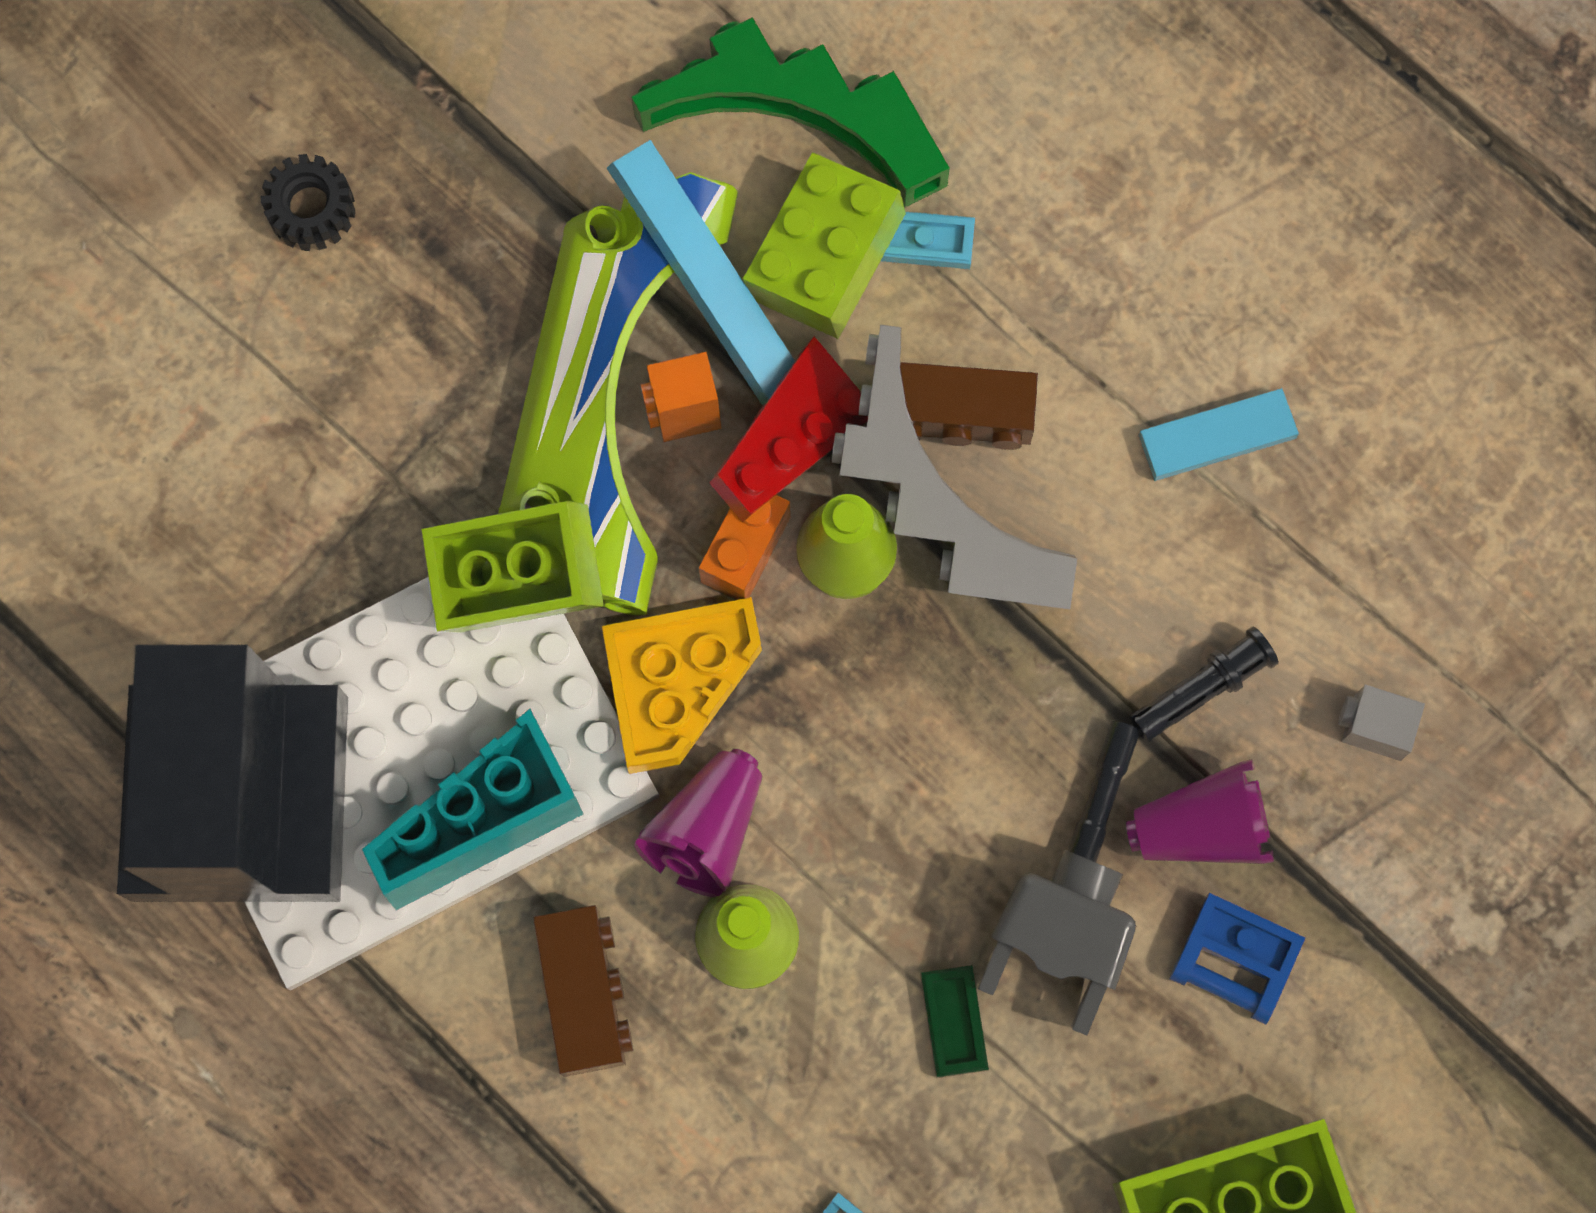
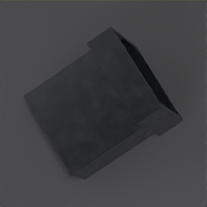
M247 644L135 645L133 685L128 687L117 894L131 902H340L348 696L338 685H285Z

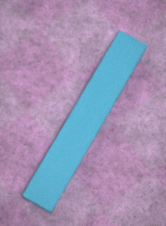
M649 140L612 162L607 167V170L763 406L795 360L654 144Z

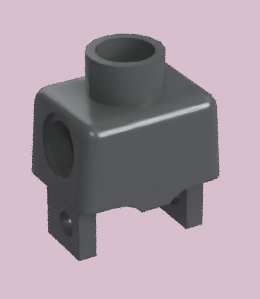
M1064 850L1052 881L1033 873L1022 875L991 935L993 939L998 941L978 990L993 996L1013 947L1019 949L1035 962L1037 969L1059 979L1069 976L1089 979L1071 1024L1072 1030L1087 1036L1107 987L1116 990L1136 930V923L1132 916L1110 906L1123 874Z

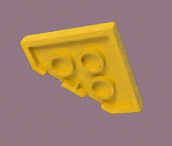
M752 597L602 626L628 773L633 774L679 765L762 652Z

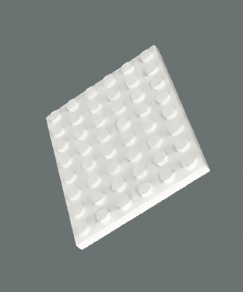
M429 577L264 660L263 662L285 685H338L348 696L340 902H245L286 988L291 991L659 798V794L647 771L633 774L628 773L618 716L565 615L559 614L461 633L437 632ZM530 708L584 815L395 910L383 895L362 849L415 804L419 806L439 789L438 785L453 772L458 774L480 755L479 750L495 737L499 739L517 724L516 719Z

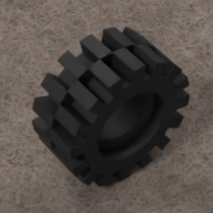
M307 154L298 155L299 163L293 165L289 157L282 161L286 169L280 172L274 167L269 172L273 179L272 182L264 180L262 189L266 196H261V204L265 210L263 212L274 233L279 239L283 237L286 245L294 248L295 244L298 243L302 251H310V244H316L318 250L326 249L325 240L331 238L334 244L341 240L339 231L342 229L348 233L352 226L348 218H355L356 210L352 203L355 202L353 193L343 172L340 173L338 166L332 161L327 165L324 157L315 155L314 162H310ZM309 187L322 190L327 196V202L321 213L311 218H300L291 212V200L297 192Z

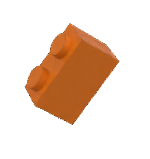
M707 352L647 365L650 382L640 384L650 429L660 427L663 442L722 429L718 397Z
M776 495L744 522L730 508L699 566L701 583L736 600L749 598L791 518L790 501Z

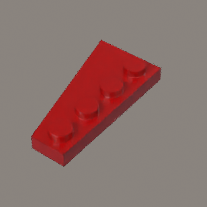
M815 336L805 344L798 358L782 377L769 400L759 410L753 419V423L739 439L709 482L742 522L831 452L834 446L835 434H845L846 424L864 425L868 422V416L859 415L861 391Z

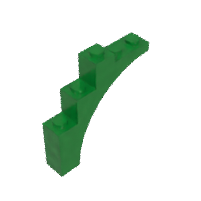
M753 17L741 23L738 21L730 22L722 26L715 33V36L709 38L711 58L707 60L704 58L693 60L685 65L679 74L664 81L661 79L650 81L643 85L636 95L631 97L634 117L643 132L677 119L714 112L760 113L791 119L824 132L855 151L885 179L889 186L900 190L904 208L948 187L950 167L894 71L882 77L880 75L869 76L859 82L854 91L850 92L824 44L811 50L809 48L799 49L789 55L785 62L780 65Z

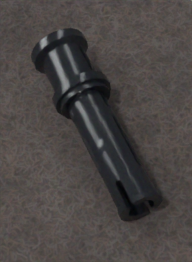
M1250 627L1246 630L1245 638L1223 652L1219 650L1214 651L1210 654V658L1207 659L1208 664L1157 697L1148 705L1130 714V720L1134 727L1140 730V736L1149 743L1164 730L1178 723L1224 691L1229 693L1232 691L1237 692L1243 688L1242 682L1266 666L1273 668L1278 665L1277 655L1265 636L1256 627Z

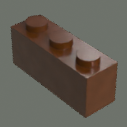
M900 362L906 407L919 441L922 439V436L942 438L943 443L953 446L970 445L972 440L992 442L993 447L1003 450L1019 449L1022 447V444L1031 445L1035 426L1038 373Z
M596 905L533 917L560 1074L568 1077L625 1066L624 1053L633 1051V1043L628 1020H618L615 1001L624 999V992L619 968L610 969L606 949L615 947L610 916L601 918L600 911Z

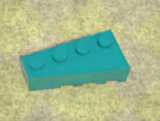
M530 708L516 719L517 724L499 739L495 737L479 750L480 755L458 774L453 772L438 785L439 789L419 806L415 804L362 849L383 895L395 910L584 815Z

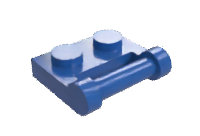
M1209 893L1203 902L1169 979L1183 986L1186 982H1189L1252 1012V1019L1266 1025L1277 1005L1305 941V937ZM1201 950L1267 980L1261 994L1197 964L1196 961Z

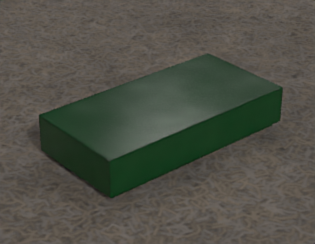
M973 965L921 972L920 977L936 1078L988 1071L989 1066Z

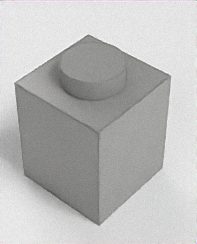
M1365 684L1355 694V698L1347 696L1338 721V725L1346 727L1342 742L1401 761L1412 751L1425 703Z

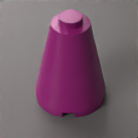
M732 749L731 752L719 751L640 831L634 847L641 858L660 874L666 866L680 876L676 884L691 892L713 898L725 892L731 884L763 779L762 773L757 768L759 765L757 760L749 753L740 749Z
M1253 760L1241 761L1134 809L1135 820L1126 821L1127 835L1132 852L1141 851L1144 860L1249 864L1274 862L1273 850L1262 852L1261 843L1268 842L1267 838H1270L1259 782L1258 780L1248 782L1245 773L1255 769Z

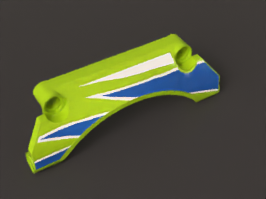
M692 172L675 177L718 244L727 243L738 190L728 183L708 179ZM624 197L621 211L609 206H597L570 219L563 230L561 247L498 514L525 509L526 503L531 507L563 501L587 504L604 607L622 614L643 616L647 614L658 556L631 503L622 475L615 428L616 390L620 366L635 324L651 297L665 280L674 273V270L626 197ZM590 225L595 228L598 241L591 235Z

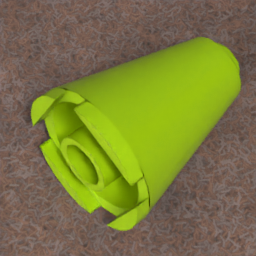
M842 494L834 497L813 511L804 521L797 538V560L799 567L811 583L831 597L853 599L868 595L878 588L895 565L897 542L891 524L886 521V517L879 510L857 495Z
M744 884L727 888L725 892H722L718 897L712 898L706 904L697 921L695 942L700 960L715 978L730 987L756 989L776 980L791 965L798 949L799 930L792 909L781 896L762 886Z

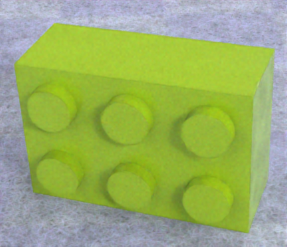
M812 152L743 278L745 285L756 302L839 339L906 214L900 190Z
M563 501L421 529L437 632L461 633L604 606L587 504Z

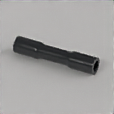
M1111 721L1097 762V773L1082 817L1076 824L1068 848L1069 852L1097 862L1106 836V824L1121 780L1127 773L1140 734L1138 728L1123 722Z

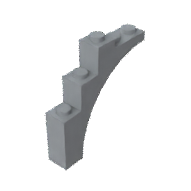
M880 324L879 335L869 334L865 364L875 365L872 386L862 385L859 415L868 416L867 426L848 423L846 424L845 434H835L832 463L841 464L840 475L901 483L900 492L890 491L886 521L895 522L894 534L954 542L953 551L943 549L939 580L949 581L948 593L1070 609L1077 565L1076 556L1035 546L998 529L969 508L940 477L919 442L906 407L900 370L902 328Z

